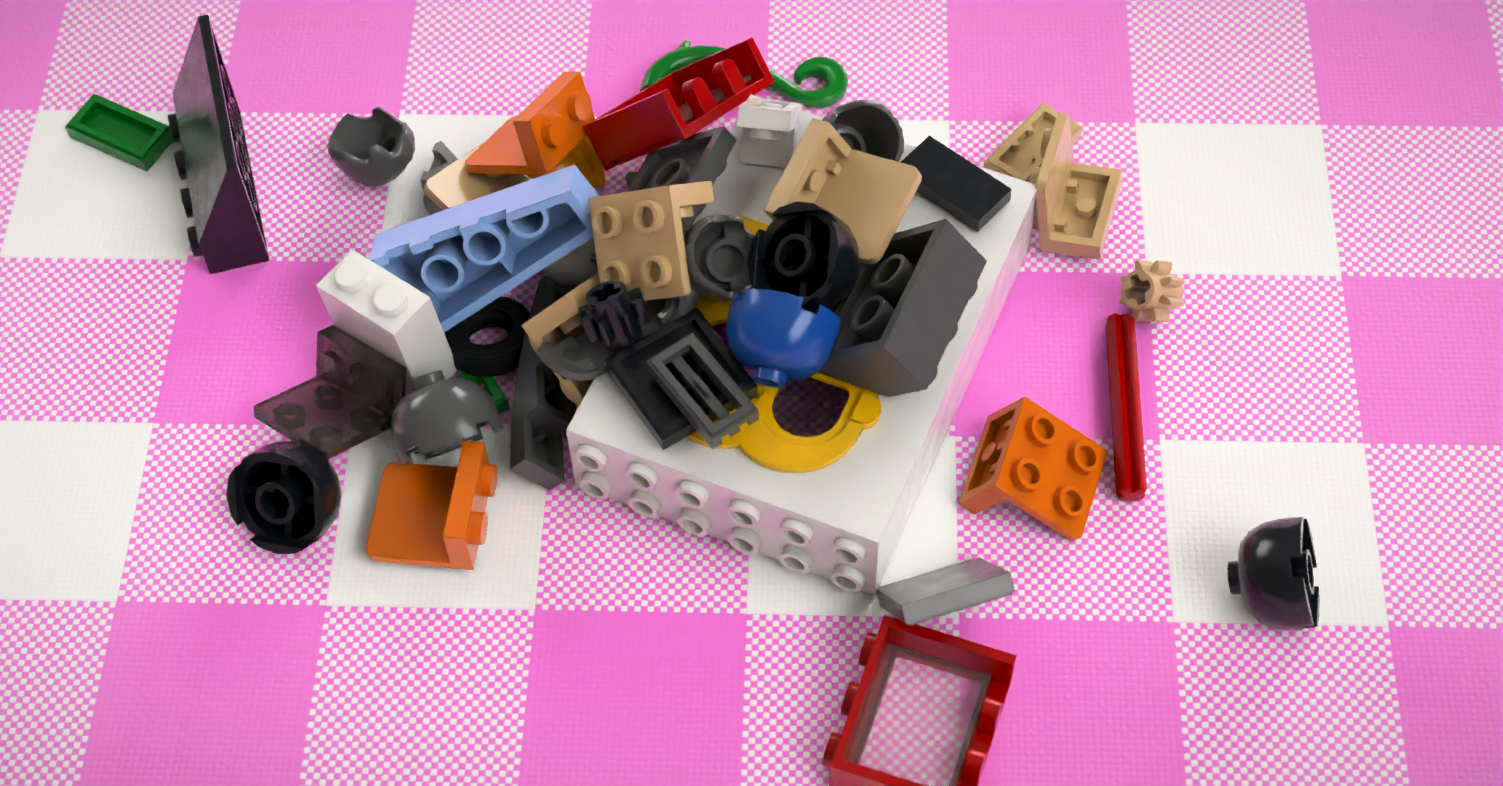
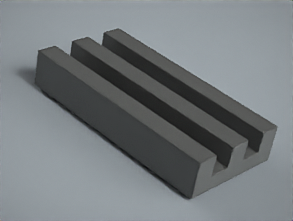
M690 333L646 361L648 373L712 449L722 444L721 438L729 434L730 437H733L739 433L740 426L745 422L750 426L759 420L758 409L693 333ZM688 352L736 411L729 414L681 355ZM665 365H671L718 421L716 424L709 419Z

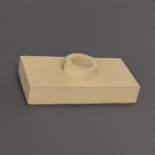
M1042 102L984 161L983 168L1029 182L1033 167H1041L1043 161L1041 157L1043 133L1046 128H1053L1059 112ZM1070 119L1071 143L1073 146L1081 137L1083 126Z

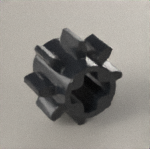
M617 280L603 282L593 287L585 297L588 305L581 306L578 309L582 318L580 322L588 341L592 343L601 338L603 345L611 350L623 349L637 342L643 333L640 325L650 323L647 313L648 309L640 288L637 287L627 292L625 284Z

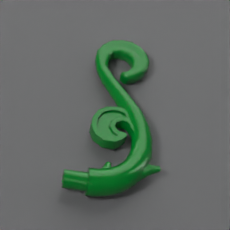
M686 39L679 47L653 62L644 75L640 91L673 71L726 48L709 45L690 46L691 41ZM813 57L805 60L796 68L793 75V81L797 85H801L802 81L811 77L825 80L827 86L821 90L804 91L768 68L775 82L767 87L788 99L810 107L826 108L832 106L844 97L848 89V74L837 61L827 57Z

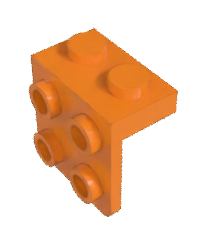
M563 72L518 116L508 119L465 160L468 172L486 174L488 177L517 174L527 175L529 178H537L554 172L556 166L572 150L576 149L581 144V140L587 135L583 126L595 119L592 111V101L586 91L581 72Z
M463 441L458 467L414 463L401 466L400 462H391L385 466L366 544L368 557L372 561L474 570L478 546L484 545L487 537L488 515L485 512L488 497L494 496L497 486L496 464L489 463L485 442Z

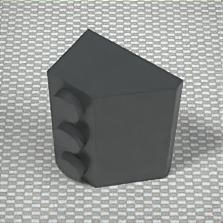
M947 219L895 233L879 262L875 264L860 262L854 286L847 297L839 303L835 314L840 317L841 321L836 346L829 361L819 373L886 397L927 389L937 376V367L948 343L958 331L957 324L968 301L973 297L978 288L977 281L987 260Z

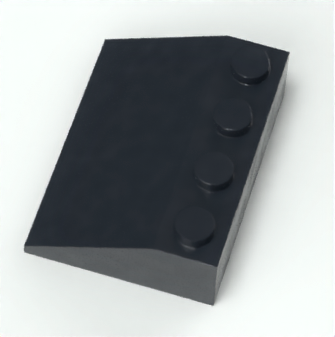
M209 15L198 16L172 92L176 113L168 115V122L174 142H181L182 150L174 151V158L180 179H187L189 186L188 188L180 189L187 218L194 217L195 226L187 228L190 246L194 257L203 255L210 274L267 262L270 261L241 110Z

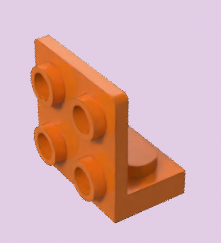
M1024 396L987 417L958 504L973 514H977L996 504H1002L1007 500L1065 538L1075 541L1083 535L1107 451Z

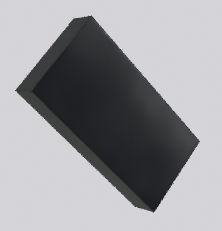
M930 135L901 161V163L915 166L921 173L922 181L917 189L918 193L977 232L1011 199L1012 189Z

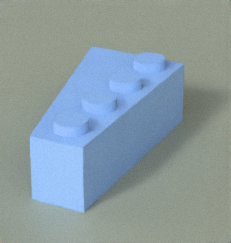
M574 164L377 233L368 259L429 296L442 329L446 332L593 238L588 198L597 197L599 194Z

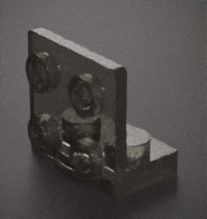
M331 325L317 332L316 377L254 405L253 416L291 441L313 447L327 459H330L391 428L392 413L399 400L406 396L407 368L340 328Z

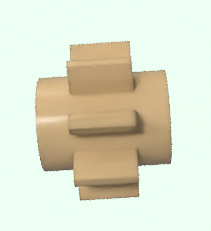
M1136 260L1135 271L1130 272L1127 276H1121L1120 280L1123 282L1121 286L1122 298L1119 302L1134 309L1132 316L1135 321L1169 322V311L1184 305L1182 285L1186 281L1185 278H1179L1170 274L1172 262L1155 260L1153 263L1152 261Z

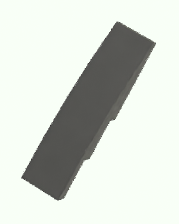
M546 275L539 280L528 320L571 290ZM525 332L516 374L512 407L510 470L551 490L565 481L562 438L567 435L566 429L576 413V404L565 396L559 379L552 369L546 367L538 354L533 350L529 336Z

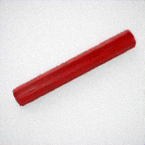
M1114 313L1108 316L1105 330L1116 496L1122 501H1140L1145 497L1147 481L1135 319L1128 313L1121 315Z

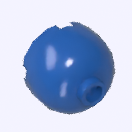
M751 288L744 290L742 298L737 293L733 295L727 318L726 335L729 348L738 363L746 369L753 371L752 380L754 382L771 388H784L786 380L801 381L818 373L829 361L837 343L841 327L840 317L822 305H819L817 315L801 308L803 298L793 294Z

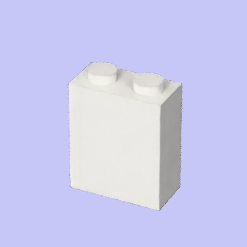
M353 249L316 285L349 358L405 394L414 391L411 381L420 376L442 370L444 378L448 379L458 370L454 366L452 351L431 298Z

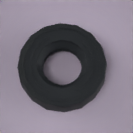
M501 296L444 332L453 354L455 368L468 375L479 377L503 375L517 369L525 330L521 325L528 321L530 315L526 307L510 297ZM485 328H504L509 332L503 340L493 344H474L469 340L475 332Z

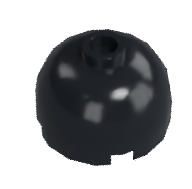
M796 201L779 207L771 214L776 219L770 223L766 231L759 229L752 240L748 257L749 280L753 288L774 290L802 297L801 308L814 314L818 313L819 305L828 309L835 307L851 291L857 280L860 267L859 247L849 226L827 209L814 203Z
M282 441L264 445L243 458L242 462L232 470L228 477L226 498L231 517L237 526L244 522L247 529L255 535L250 539L255 545L275 554H296L322 538L339 514L342 490L337 472L329 459L318 450L298 442Z
M1304 516L1283 517L1260 524L1250 530L1241 541L1238 561H1229L1227 565L1228 584L1231 594H1241L1246 610L1259 623L1274 629L1301 630L1317 627L1319 624L1320 594L1319 586H1314L1313 568H1317L1313 537L1307 518L1304 519Z

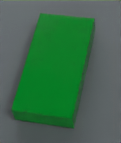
M95 93L65 126L70 138L146 172L174 141L168 125Z

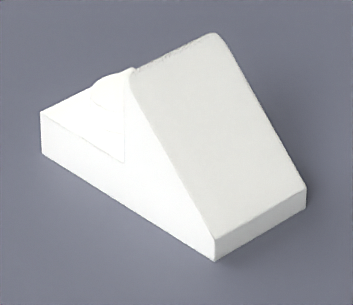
M751 98L740 104L737 126L743 127L740 153L741 163L786 169L794 153L803 103Z

